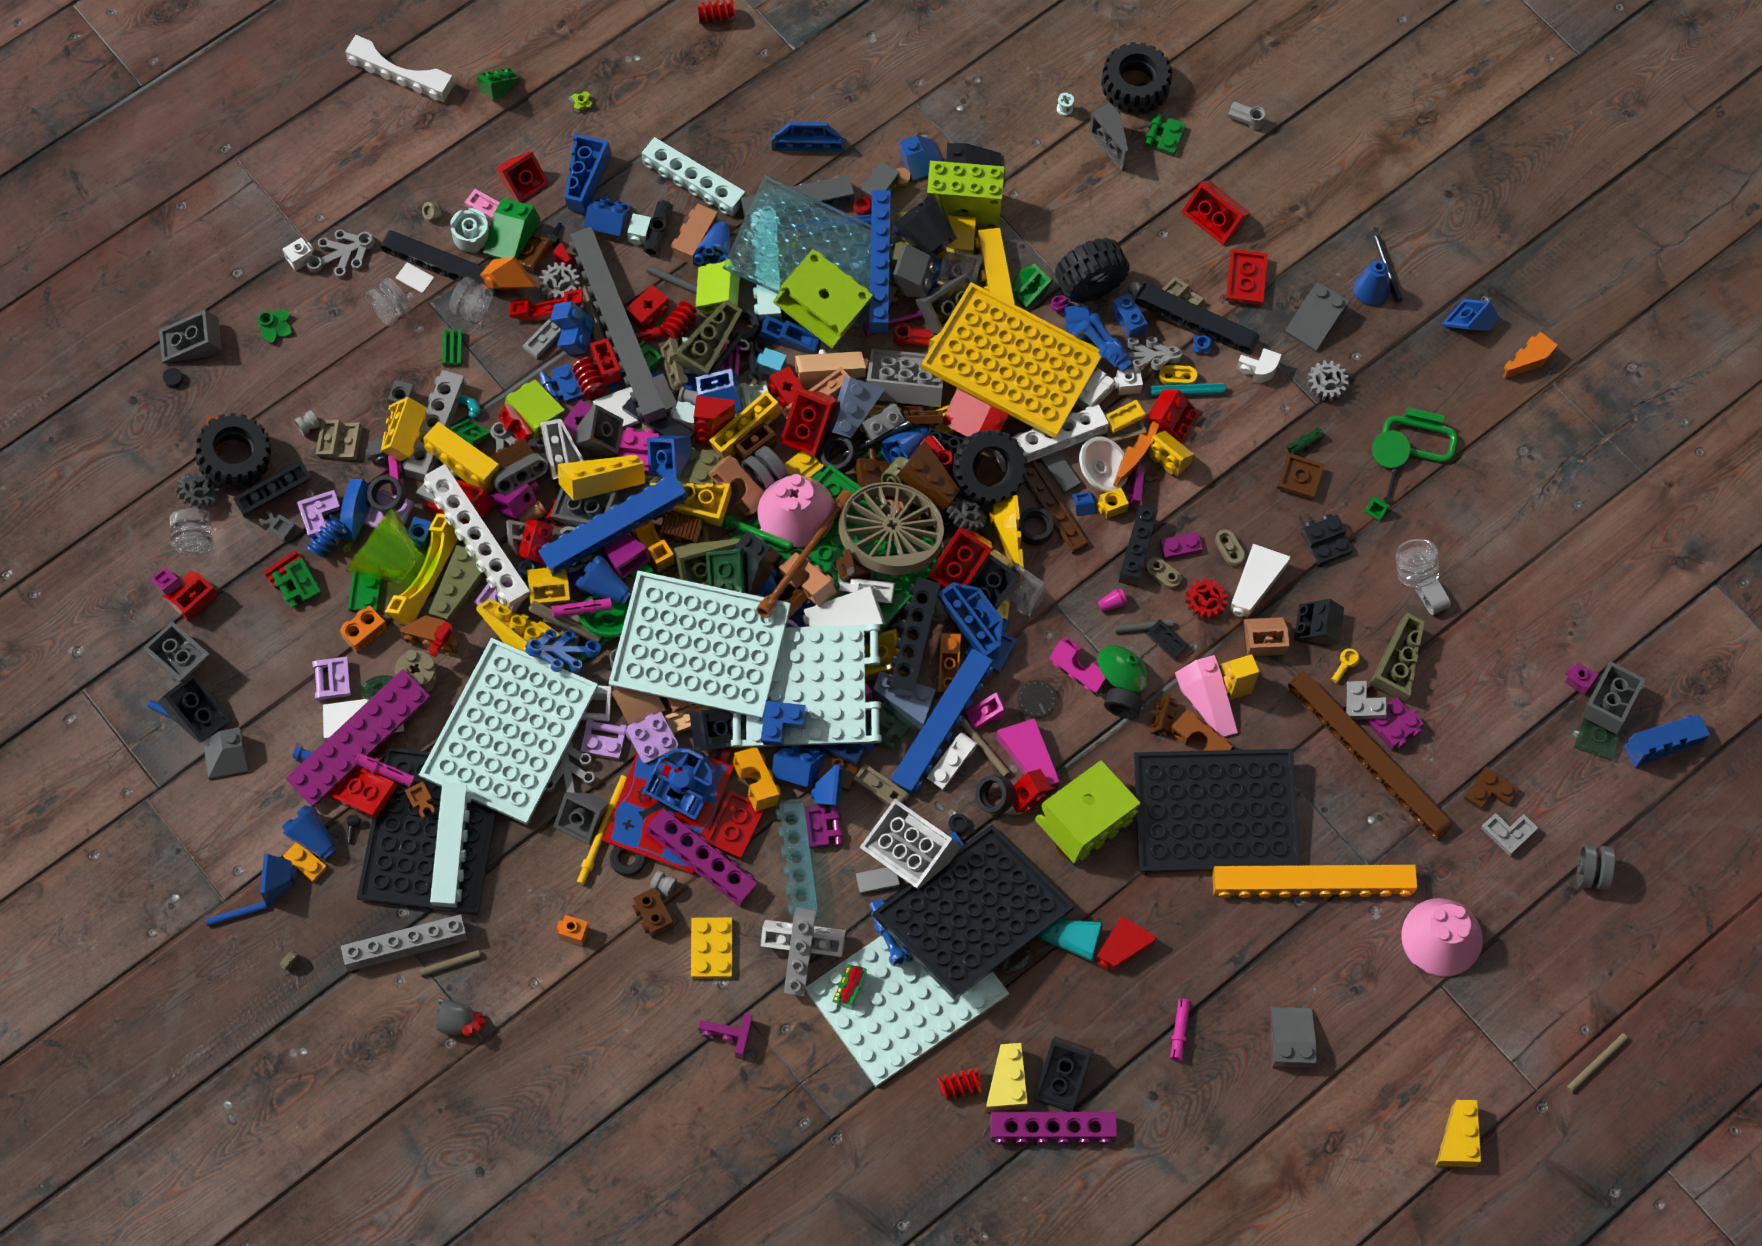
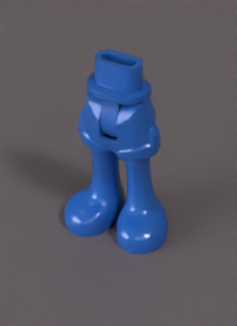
M1097 312L1090 315L1088 319H1084L1073 330L1072 334L1077 338L1083 335L1088 336L1099 349V355L1115 368L1118 367L1122 372L1133 364L1128 359L1129 355L1117 338H1113L1106 330Z
M883 899L869 904L872 910L871 916L873 911L885 903ZM873 917L877 934L883 936L890 952L889 963L891 966H900L905 960L907 963L913 961L914 958L901 945L902 950L898 949L893 937Z

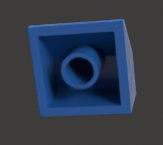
M662 435L647 438L649 476L665 477L675 474L676 477H679L691 457L690 436Z

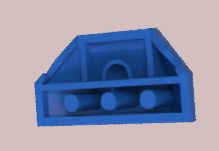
M819 121L789 122L771 138L772 150L845 152V139L828 123Z
M953 582L938 593L946 614L974 649L987 656L1001 645L1003 619L980 588Z

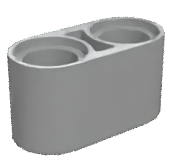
M1434 575L1415 584L1419 597L1431 615L1451 606L1446 592Z

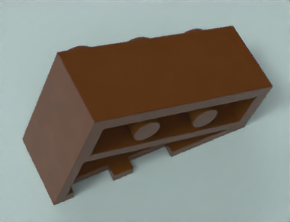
M926 441L914 451L897 474L910 487L926 495L941 512L960 491Z

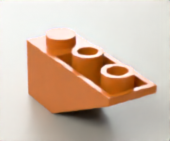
M1539 332L1536 337L1533 335L1527 341V347L1525 349L1520 348L1516 353L1514 361L1509 360L1504 366L1503 378L1506 379L1542 367L1554 355L1558 344L1542 332Z
M941 631L938 692H945L959 670L961 632Z

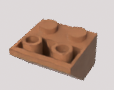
M1283 617L1244 619L1247 656L1251 654L1253 656L1287 654L1289 637L1288 628Z

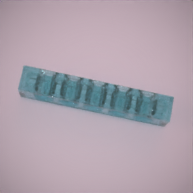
M803 798L779 801V808H776L777 820H781L782 827H778L779 839L784 841V846H781L782 858H786L787 864L783 865L784 877L789 879V884H785L786 894L791 896V903H788L789 915H793L794 918L796 908L817 911L816 919H818ZM789 819L797 821L794 825H789L786 822ZM791 838H797L799 842L796 844H791L789 840ZM793 857H800L802 859L799 863L791 861ZM796 876H802L804 880L802 882H796L794 878ZM804 895L807 899L805 901H798L796 897Z

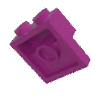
M1398 697L1387 704L1386 719L1366 720L1391 751L1396 747L1398 749L1402 748L1411 736L1413 738L1417 737L1423 731L1422 727L1424 725L1412 709L1408 710Z

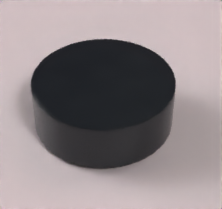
M169 368L163 373V381L166 386L175 388L182 383L183 376L180 370Z
M959 813L952 815L948 822L949 830L952 833L955 831L957 835L965 833L968 829L967 817Z

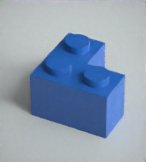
M572 301L555 304L550 321L562 329L557 346L568 355L586 353L595 320Z
M766 701L761 733L763 745L783 747L786 727L806 729L808 714L806 705Z

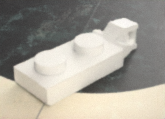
M851 578V583L841 582L839 590L852 593L871 586L874 588L878 602L893 603L895 583Z

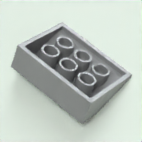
M871 348L866 383L885 388L878 400L941 407L944 380L920 368L927 354Z
M894 799L860 848L919 889L951 862L961 848V845L904 804Z

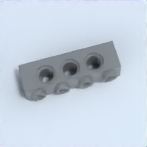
M796 908L784 993L800 996L805 994L817 912L815 910Z

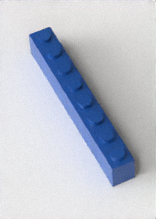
M872 190L870 293L873 296L870 299L869 333H888L891 190Z
M675 474L665 476L659 483L647 486L643 492L637 495H631L625 502L612 506L606 513L598 514L590 522L578 525L574 531L562 534L558 540L546 543L538 552L553 576L688 499L686 492Z
M972 648L891 777V782L906 791L910 796H912L914 791H919L923 784L922 778L924 775L928 776L933 768L932 762L935 758L939 759L943 752L942 746L945 742L948 743L954 734L952 730L955 725L959 726L964 718L962 714L965 709L969 710L974 702L972 698L975 693L979 694L984 686L983 680L985 677L989 678L992 674L994 667H992L993 660Z

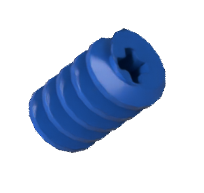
M331 514L329 516L332 521H324L327 527H319L322 533H314L317 539L310 537L309 540L312 545L305 543L311 552L322 558L327 557L326 551H332L331 545H337L336 540L342 539L341 534L347 533L344 524Z

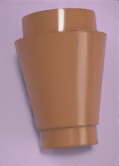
M537 500L518 519L521 522L538 520L543 518L547 511L540 501Z

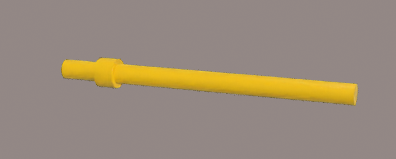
M621 775L588 856L582 862V870L577 880L579 885L585 884L589 872L593 870L595 857L627 779L624 775Z

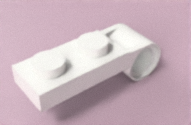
M961 732L933 768L927 779L944 790L964 761L973 754L978 743Z

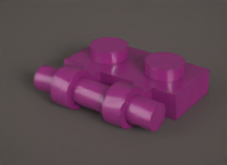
M824 806L804 808L809 849L829 847V839L831 838L834 839L835 846L843 845L842 838L844 837V832L841 830L840 821L842 817L838 806H831V813L826 814ZM830 821L832 822L833 830L827 831L826 822Z

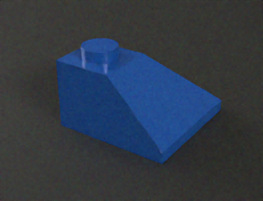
M914 136L900 141L899 153L906 169L910 172L912 182L929 177L930 160L943 161L933 139Z
M1463 299L1442 325L1444 327L1489 331L1500 318L1490 301Z
M835 765L816 783L815 787H812L811 799H814V803L840 806L844 766Z
M264 854L260 894L266 905H272L293 887V880L297 879V868L294 867L290 860Z

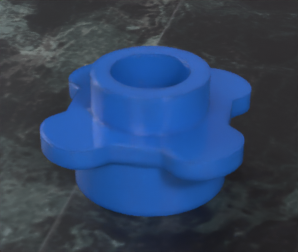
M1204 335L1194 337L1193 352L1209 354L1211 352L1210 344L1212 339Z

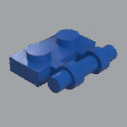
M569 363L551 369L552 377H548L545 371L539 374L542 387L559 404V399L561 398L564 399L565 404L583 398V393ZM557 384L559 390L554 391L552 385Z

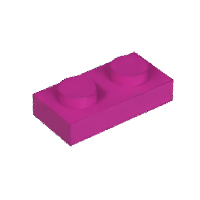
M388 456L390 476H393L404 485L403 479L399 477V473H402L401 461L398 462L395 458ZM391 484L392 494L397 495L396 487Z

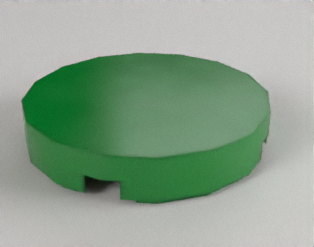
M1394 430L1379 434L1372 445V455L1375 461L1385 468H1397L1403 465L1410 454L1408 439L1401 432Z

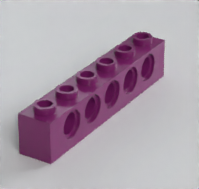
M663 808L648 825L646 833L737 906L740 907L755 890L757 883L750 874L742 872L735 862L727 860L719 849L712 848L704 837L697 836L689 825L682 824L671 811L667 812ZM672 828V829H674L677 833H676V834H669V833L667 832V829ZM689 841L692 846L686 847L682 842ZM703 853L707 855L708 858L700 859L698 857V854ZM720 866L723 871L717 872L713 867ZM735 878L739 883L732 884L729 879Z
M991 1112V1141H995L999 1145L1008 1144V1141H1016V1144L1020 1145L1028 1144L1029 1141H1037V1144L1041 1145L1049 1144V1141H1058V1144L1062 1145L1070 1144V1141H1079V1144L1083 1145L1091 1144V1141H1099L1100 1144L1104 1145L1111 1144L1117 1137L1116 1112ZM1008 1125H1014L1016 1126L1017 1131L1015 1133H1010L1007 1131L1006 1127ZM1035 1125L1038 1131L1031 1133L1028 1131L1027 1126ZM1056 1125L1059 1131L1052 1133L1048 1130V1126ZM1077 1125L1080 1131L1073 1133L1069 1130V1126ZM1089 1126H1099L1100 1132H1092Z

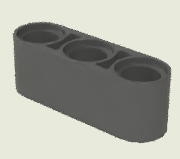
M532 453L494 474L492 483L499 493L506 495L544 475L548 465L540 454ZM540 462L537 467H534L535 463ZM523 471L522 475L517 476L519 472ZM506 480L504 485L499 486L502 481Z

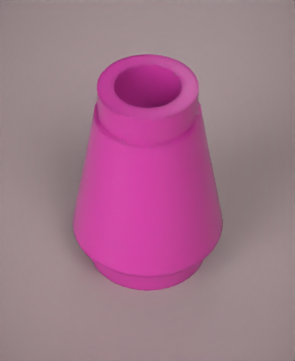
M1115 589L1100 601H1097L1103 612L1123 607L1128 601L1122 589Z

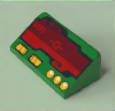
M848 964L832 1002L852 1009L867 969Z

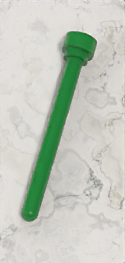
M731 513L725 514L722 527L729 530L737 528L744 532L749 531L759 538L786 549L793 548L792 542L740 522Z

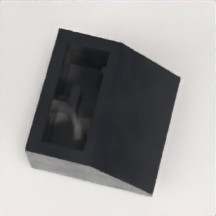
M1332 599L1299 604L1294 640L1321 646L1339 643L1344 607Z

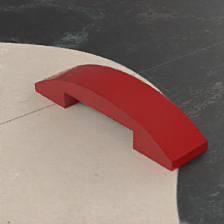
M583 289L564 292V298L530 304L529 299L511 301L509 316L510 318L520 320L551 319L554 305L557 303L572 301L580 307L583 303Z

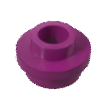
M1063 295L1054 297L1051 303L1052 310L1057 312L1064 311L1065 307L1070 305L1069 300Z

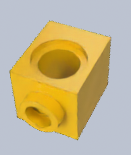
M1121 487L1101 494L1097 503L1099 512L1103 513L1106 519L1127 512L1129 505ZM1108 502H1114L1116 505L1111 506Z

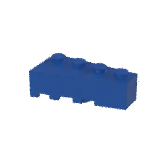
M1700 714L1695 716L1688 715L1681 720L1634 733L1628 739L1629 741L1624 748L1634 768L1701 744L1708 739L1710 734Z

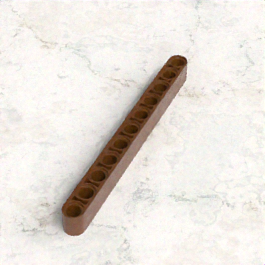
M1306 672L1300 673L1288 683V688L1293 695L1432 838L1438 839L1452 827L1447 816Z

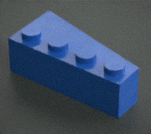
M574 133V145L571 151L572 158L569 164L570 171L564 198L569 210L586 214L587 207L592 201L612 152L608 141Z

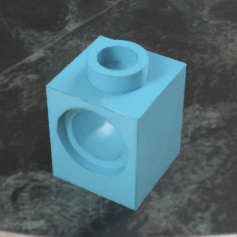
M765 348L763 354L760 353L757 359L759 372L771 376L784 369L787 364V355Z

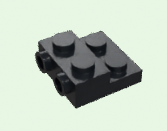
M1327 514L1322 517V521L1317 523L1314 520L1309 521L1302 529L1301 535L1317 567L1353 552L1345 535L1346 530L1338 515L1332 516V514Z

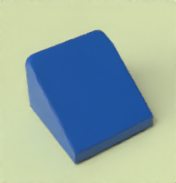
M1091 492L1072 494L1077 516L1095 513V501Z

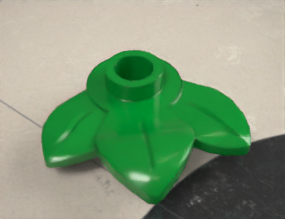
M282 309L272 313L268 311L260 313L257 323L261 328L263 339L269 343H274L277 336L286 337L291 335V327L286 322L290 317V313Z

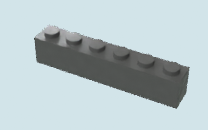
M838 175L831 179H820L812 183H801L798 186L783 187L774 191L768 190L756 195H746L741 197V209L746 226L750 225V220L753 219V212L775 211L776 218L781 219L851 204L854 202V192L849 175Z

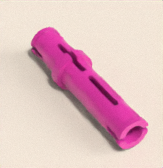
M588 599L586 602L551 606L552 616L557 618L590 613L591 615L599 611L612 610L611 599Z
M361 752L358 753L354 764L370 770V773L374 774L375 772L408 788L414 778L413 775L387 765L378 758L374 759L366 756Z
M1187 999L1178 1000L1174 1035L1171 1036L1172 1050L1170 1059L1173 1061H1183L1184 1047L1187 1044L1186 1032L1191 1001Z

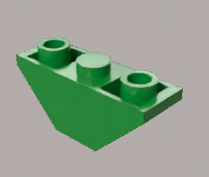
M507 67L478 73L477 75L479 91L493 100L503 98L521 78L515 74L513 69Z

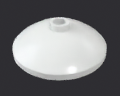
M1106 437L1091 438L1084 443L1079 455L1083 475L1093 487L1104 492L1122 487L1126 483L1127 478L1117 487L1113 486L1124 452L1114 441Z

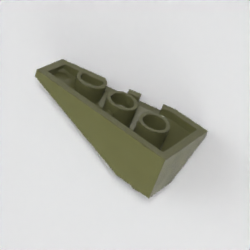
M740 539L691 543L674 548L676 565L681 580L708 585L706 552L733 550Z

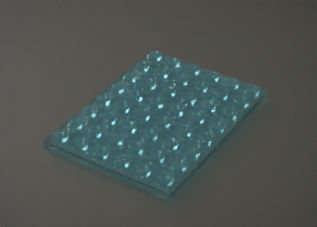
M764 175L722 269L778 294L780 286L811 250L814 249L822 253L828 261L836 264L842 272L853 277L855 282L867 288L870 292L871 225ZM890 234V252L891 249L895 250V244L900 239ZM870 301L864 312L850 328L860 331L870 309Z

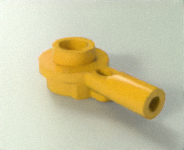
M1345 649L1341 653V665L1331 678L1334 683L1337 684L1348 668H1353L1359 663L1360 656L1356 650Z

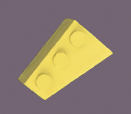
M1021 1043L1000 1045L985 1113L1026 1110L1027 1094Z

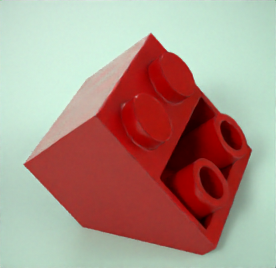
M1163 389L1146 420L1150 425L1152 422L1160 424L1157 432L1166 431L1178 442L1183 443L1200 413L1179 389Z
M191 570L180 579L182 584L176 592L168 596L162 595V598L187 622H190L217 597L214 587L200 574Z

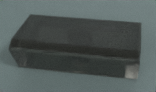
M861 337L841 338L833 349L824 343L822 346L824 354L861 352Z

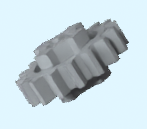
M556 262L554 267L548 265V271L542 270L543 276H539L542 294H547L549 300L552 297L554 299L564 298V292L577 290L576 288L580 287V278L577 275V270H572L570 264L565 267L564 262L561 263V266H558Z
M1324 360L1322 365L1316 363L1315 368H1311L1307 377V386H1312L1310 392H1316L1315 397L1321 395L1322 400L1329 397L1330 401H1332L1334 396L1340 398L1341 393H1345L1349 384L1347 381L1349 376L1344 375L1346 369L1340 370V364L1335 366L1333 361L1327 364Z

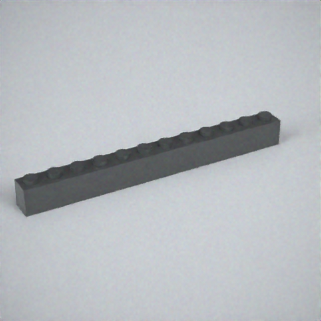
M592 227L570 234L572 242H569L573 253L577 252L578 254L575 258L579 268L583 266L584 271L581 273L584 281H589L590 286L587 288L590 296H595L596 301L593 303L596 311H601L602 316L599 318L602 326H607L606 336L609 342L613 341L614 343L612 350L615 357L619 356L620 358L618 365L621 373H626V377L623 378L627 388H632L633 392H630L633 403H638L639 407L636 408L639 418H644L645 423L649 424L667 417L665 407Z

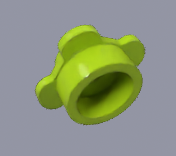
M588 92L573 94L574 108L586 110L591 107L592 102L589 101L590 94Z

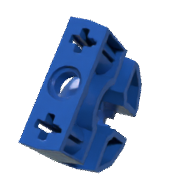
M675 748L658 759L642 792L696 820L714 786L715 768L706 756L695 752L693 749ZM691 754L699 758L695 768L687 764ZM661 762L672 767L669 775L658 770ZM683 767L682 771L676 772V768ZM699 782L708 786L705 794L695 790ZM687 786L690 790H682V787ZM670 788L676 793L684 795L681 801L667 794Z

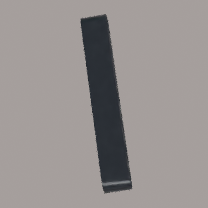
M389 230L380 245V249L388 255L494 296L498 289L488 287L480 276L486 267L398 232Z
M1148 283L1141 284L1135 298L1137 305L1245 354H1252L1260 338L1259 334L1251 329Z

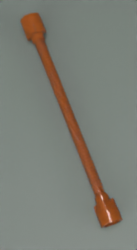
M842 490L835 500L834 509L773 593L765 596L757 606L756 611L760 616L769 618L774 612L779 596L837 516L842 513L847 500L852 495L851 492Z

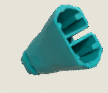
M1061 919L1038 938L1092 962L1100 938L1102 923Z

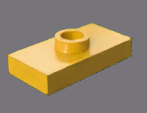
M1135 400L1106 414L1105 417L1108 421V427L1112 433H1115L1146 418V413L1139 402Z

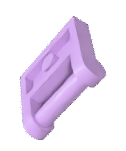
M347 657L312 662L316 678V701L351 696ZM324 668H328L330 690L324 691Z
M587 719L580 752L588 753L590 756L620 761L627 725L621 724L616 726ZM592 730L619 734L618 739L594 735Z

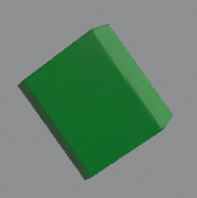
M1373 496L1364 512L1381 521L1389 511L1390 505Z

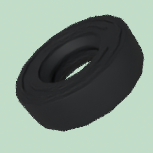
M614 846L610 853V863L616 873L629 877L636 875L643 869L646 857L634 853L636 857L634 863L624 865L620 861V856L627 851Z

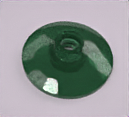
M376 676L365 681L359 689L361 697L370 700L393 676Z

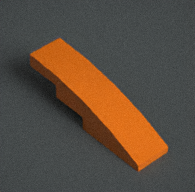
M1152 422L1146 436L1140 434L1134 448L1127 447L1113 486L1117 487L1137 467L1148 450L1151 439L1156 434L1160 424Z

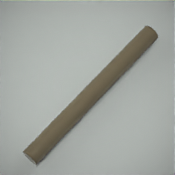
M963 718L960 724L973 741L978 743V747L998 771L1006 777L1010 771L969 722Z
M1622 1033L1566 1087L1567 1090L1573 1093L1628 1040V1037Z

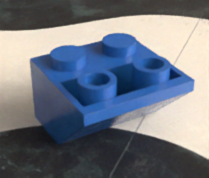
M598 197L587 207L584 228L592 227V230L621 236L625 231L632 206L627 205L623 201L612 202L606 197Z
M732 368L696 377L698 396L735 400L736 413L743 411L739 376Z
M803 745L785 746L774 754L772 775L775 778L808 787L816 781L827 752L820 751L817 747Z

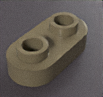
M1220 530L1216 534L1215 544L1223 558L1231 566L1241 564L1244 559V551L1235 535L1230 530ZM1225 539L1227 543H1223L1221 540ZM1231 555H1235L1237 559H1232Z
M1157 557L1151 558L1147 562L1146 572L1151 578L1169 590L1179 587L1181 574L1176 569ZM1157 564L1159 568H1154L1153 565ZM1169 576H1174L1175 579L1171 580Z

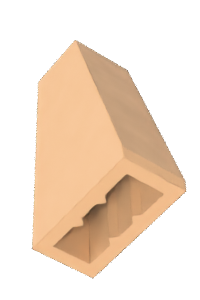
M862 351L795 356V374L804 389L814 387L840 367L854 379L866 377V369L869 368L867 358H863Z

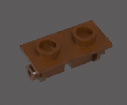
M1168 694L1158 700L1156 704L1157 712L1151 721V734L1157 731L1164 737L1170 734L1173 720L1167 717L1174 718L1178 707L1177 700L1171 698L1172 694Z

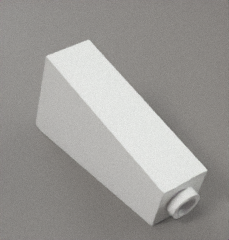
M1253 544L1229 611L1233 612L1236 616L1248 618L1286 569L1290 556Z
M871 586L827 601L820 607L816 605L804 609L805 615H803L805 625L809 627L880 624L882 626L886 624L874 588Z

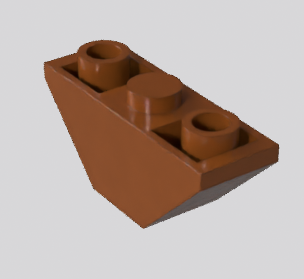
M425 615L400 628L399 632L405 642L410 644L416 642L428 648L435 640L434 633L437 627L442 626L445 620ZM451 635L444 648H441V651L449 654L452 652L458 653V644L453 635Z

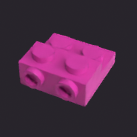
M628 427L622 430L618 457L637 455L644 463V473L649 474L647 438L656 437L659 434L651 429L637 432L635 428Z

